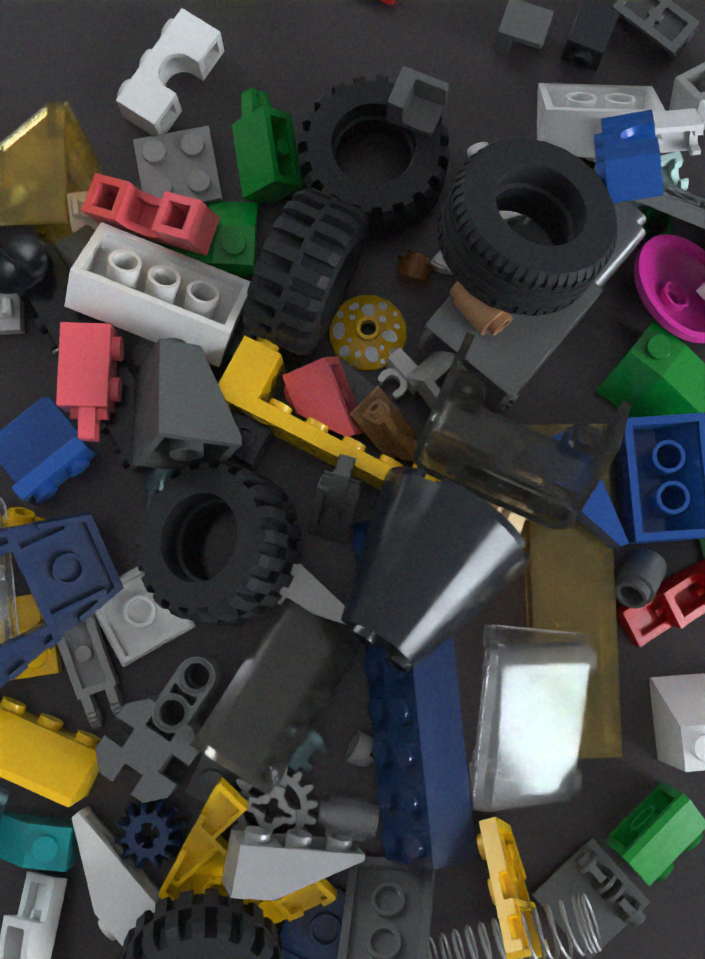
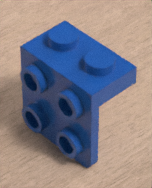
M49 397L40 398L0 431V465L16 483L11 487L22 501L32 505H37L50 499L58 491V487L68 478L82 473L90 465V460L98 455L88 442L78 439V430Z

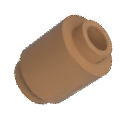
M458 281L449 292L455 299L453 305L480 335L490 332L495 336L513 320L510 313L490 307L472 296Z

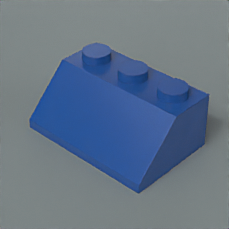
M705 413L632 417L620 420L612 428L622 528L629 542L626 545L705 538Z

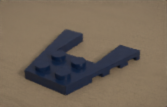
M81 513L0 529V556L10 551L12 552L44 623L0 644V688L11 678L14 680L28 668V664L46 649L53 648L63 639L62 636L79 622L83 623L124 589L90 513Z

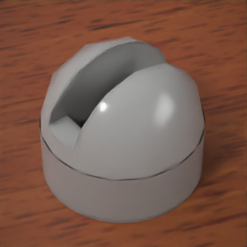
M360 730L356 731L346 748L344 760L361 768L374 764V758L370 756L371 752L373 753L374 739Z

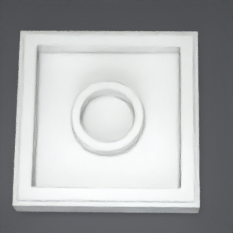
M138 566L119 577L124 589L94 613L123 668L197 627L194 621L176 617L168 609H162L154 601V593L147 592L141 579L145 576V573L139 571Z

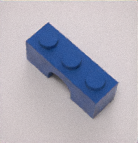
M652 109L602 118V133L594 134L596 174L608 189L612 202L619 203L664 195L661 154L658 138L655 133Z

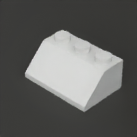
M538 83L537 140L551 143L564 148L577 157H584L588 161L596 162L594 134L602 133V118L651 109L652 112L666 110L653 86Z

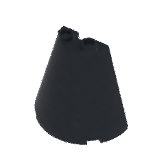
M400 466L389 469L385 475L341 621L352 628L350 634L358 642L368 647H373L375 642L386 651L384 660L397 671L406 674L413 671L521 576L530 562V555L525 552L523 554L522 549L526 542L517 529L498 510L481 497L445 477L441 483L438 481L433 482L425 479L427 473L423 469Z

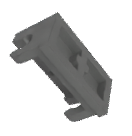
M618 0L612 7L613 10L620 12L618 19L622 17L668 52L667 56L672 60L675 59L684 43L687 44L693 37L700 22L672 0Z

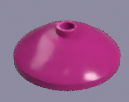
M669 234L655 236L639 249L635 257L634 278L640 300L650 316L667 332L689 342L705 343V300L696 292L705 281V251L695 243L680 236Z

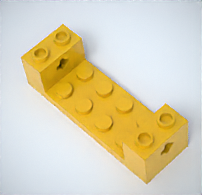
M244 335L218 383L231 414L233 415L236 410L271 428L275 437L334 467L337 466L339 454L356 458L352 476L381 490L385 475L389 469L403 465L386 455H381L377 459L365 453L366 446L351 437L344 436L342 441L328 433L330 429L328 426L314 418L307 417L304 422L291 414L293 411L291 407L273 399L283 380L282 375L287 373L282 354L278 353L279 347L267 339L257 337L255 341ZM443 429L440 433L431 430L412 467L425 470L427 473L425 479L433 482L438 481L441 483L444 477L453 481L469 449L462 446L463 439Z

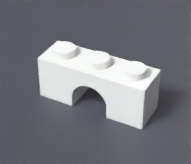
M181 8L174 19L171 18L165 23L161 37L153 49L145 51L141 57L139 68L132 78L125 80L120 86L116 102L123 118L152 136L167 133L182 112L177 94L165 86L167 81L173 75L181 72L191 73L204 81L225 51L220 31Z

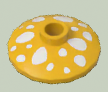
M359 295L345 301L340 306L330 326L329 340L335 355L339 356V359L343 358L354 369L359 371H377L387 366V359L399 347L403 349L406 342V324L401 312L389 300L376 295ZM369 323L376 330L371 335H365L360 329L364 324Z

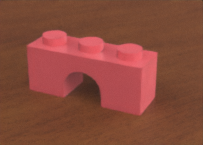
M95 173L81 210L99 224L103 222L140 238L205 256L208 254L220 217L199 199L164 191L163 197L158 198L141 191L129 181Z

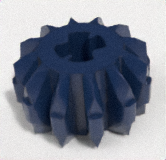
M166 798L156 800L154 807L152 801L145 803L140 801V807L131 802L125 807L128 817H120L116 821V826L126 832L117 835L115 843L120 845L127 843L129 846L122 853V859L130 858L133 853L138 855L135 862L136 868L141 869L148 858L154 870L162 866L163 858L172 862L177 857L174 847H182L186 840L184 836L176 832L185 829L187 821L182 819L174 821L173 817L179 812L180 807L176 804L167 812L164 810ZM149 823H152L151 829L156 826L160 832L153 841L150 840V834L145 837L143 829Z

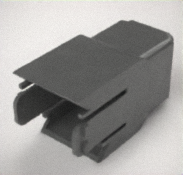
M629 201L613 203L618 224V236L614 252L608 263L583 295L567 308L560 309V311L555 313L541 314L539 316L510 313L513 320L497 335L493 336L490 332L480 335L453 305L455 299L450 295L424 326V332L418 341L417 348L423 351L436 336L439 337L506 393L494 410L499 415L505 407L509 409L514 404L515 400L519 397L517 394L519 390L526 385L579 323L602 293V288L624 264L646 233L642 227L646 222L645 215ZM529 217L522 223L517 220L510 227L518 235L531 242L554 246L546 231Z

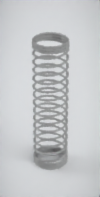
M584 893L578 894L577 897L573 895L571 898L576 922L582 938L583 951L579 948L571 931L563 901L559 899L558 906L566 927L569 955L566 953L558 937L551 908L547 903L544 905L554 937L555 959H559L560 951L566 959H572L573 946L581 956H585L586 951L590 954L602 951V941L596 918L589 899ZM532 907L531 914L541 942L542 959H546V954L549 959H554L544 940L537 910ZM521 912L522 920L524 923L527 939L532 956L529 957V959H538L531 945L530 935L523 912ZM492 917L491 926L496 945L502 959H507L498 922ZM479 921L478 932L487 959H492L486 928ZM465 925V937L471 958L479 959L472 929L469 925ZM453 928L451 936L457 959H466L460 935ZM439 932L438 941L442 958L447 959L444 949L445 945L448 959H452L447 938L443 932ZM430 936V945L433 950L434 959H439L436 946ZM429 945V959H433Z

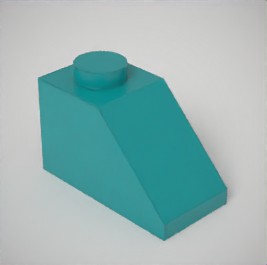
M0 812L1 859L22 868L66 872L78 862L79 847L72 818Z

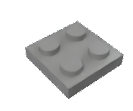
M209 126L133 139L143 192L162 198L164 191L199 199L204 204L223 201Z

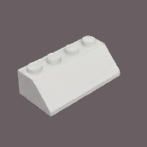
M101 222L70 269L64 307L105 323H110L115 327L156 343L159 338H178L189 344L200 345L208 363L220 367L243 312L250 281Z

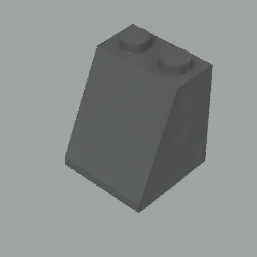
M159 338L135 374L133 465L180 471L182 467L193 462L199 465L203 460L215 459L220 462L226 461L242 445V436L201 346L186 343L178 338Z

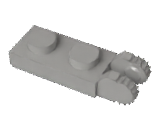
M92 614L83 623L79 622L63 635V639L57 644L77 700L81 699L91 727L97 729L104 725L102 711L93 694L106 691L115 717H117L125 702L117 686L120 683L97 619Z

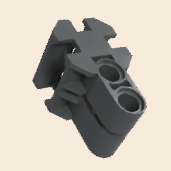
M212 655L190 657L179 665L160 695L126 703L117 717L134 728V730L130 734L121 728L111 738L106 735L103 736L95 748L99 773L113 782L121 769L129 772L133 768L143 776L131 792V795L142 803L168 798L175 792L189 774L173 763L175 757L189 766L197 755L199 757L202 755L208 743L204 720L199 717L223 682L225 669L222 662ZM199 663L204 665L209 672V679L206 685L200 684L194 676L195 668ZM174 700L183 705L185 710L183 720L176 718L172 713L171 707Z

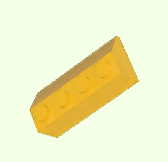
M3 697L2 701L0 700V777L68 808L87 797L99 773L95 748L101 741V738L83 730H78L77 734L62 728L64 724L62 720L45 713H41L37 717L25 711L27 706L24 703L10 697Z

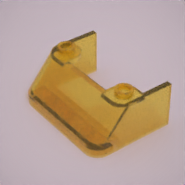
M67 101L47 102L0 142V226L28 225L29 227H34L42 245L49 241L56 245L73 234L71 231L67 193L88 191L94 174H102L99 158Z

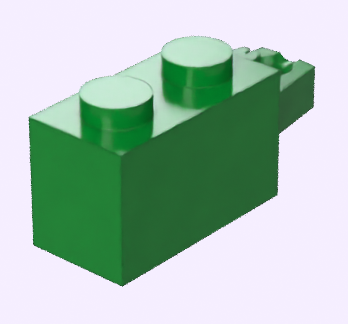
M250 88L241 94L242 118L232 124L242 196L244 199L272 205L303 188L292 114L274 109L267 92Z

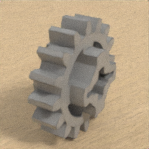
M268 760L265 763L263 772H260L255 765L249 768L250 780L239 776L236 783L242 790L238 792L249 802L246 811L254 814L259 827L269 829L273 833L275 828L284 823L290 825L294 823L295 825L291 829L309 832L304 825L316 823L317 816L308 812V810L318 806V799L308 798L307 794L313 789L314 785L312 782L303 785L300 783L303 774L301 769L291 775L288 773V762L284 761L279 770H274L272 761ZM273 780L271 787L263 792L250 791L256 784L262 781ZM287 785L291 786L297 793L301 806L290 800L286 792ZM271 798L279 800L278 807L284 810L277 811L275 817L267 815L268 808L262 805L268 804ZM246 811L237 818L238 822H236L231 830L245 831L247 826H252Z

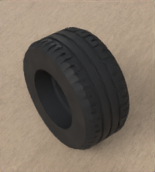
M527 138L499 141L481 148L477 153L470 156L459 171L447 194L437 221L439 247L446 265L456 280L472 296L486 305L506 313L527 316L555 313L560 311V309L567 308L579 299L608 263L616 247L618 236L615 207L608 189L598 175L584 161L564 148L545 141ZM499 211L517 212L531 218L546 231L554 246L537 244L521 237L506 224Z

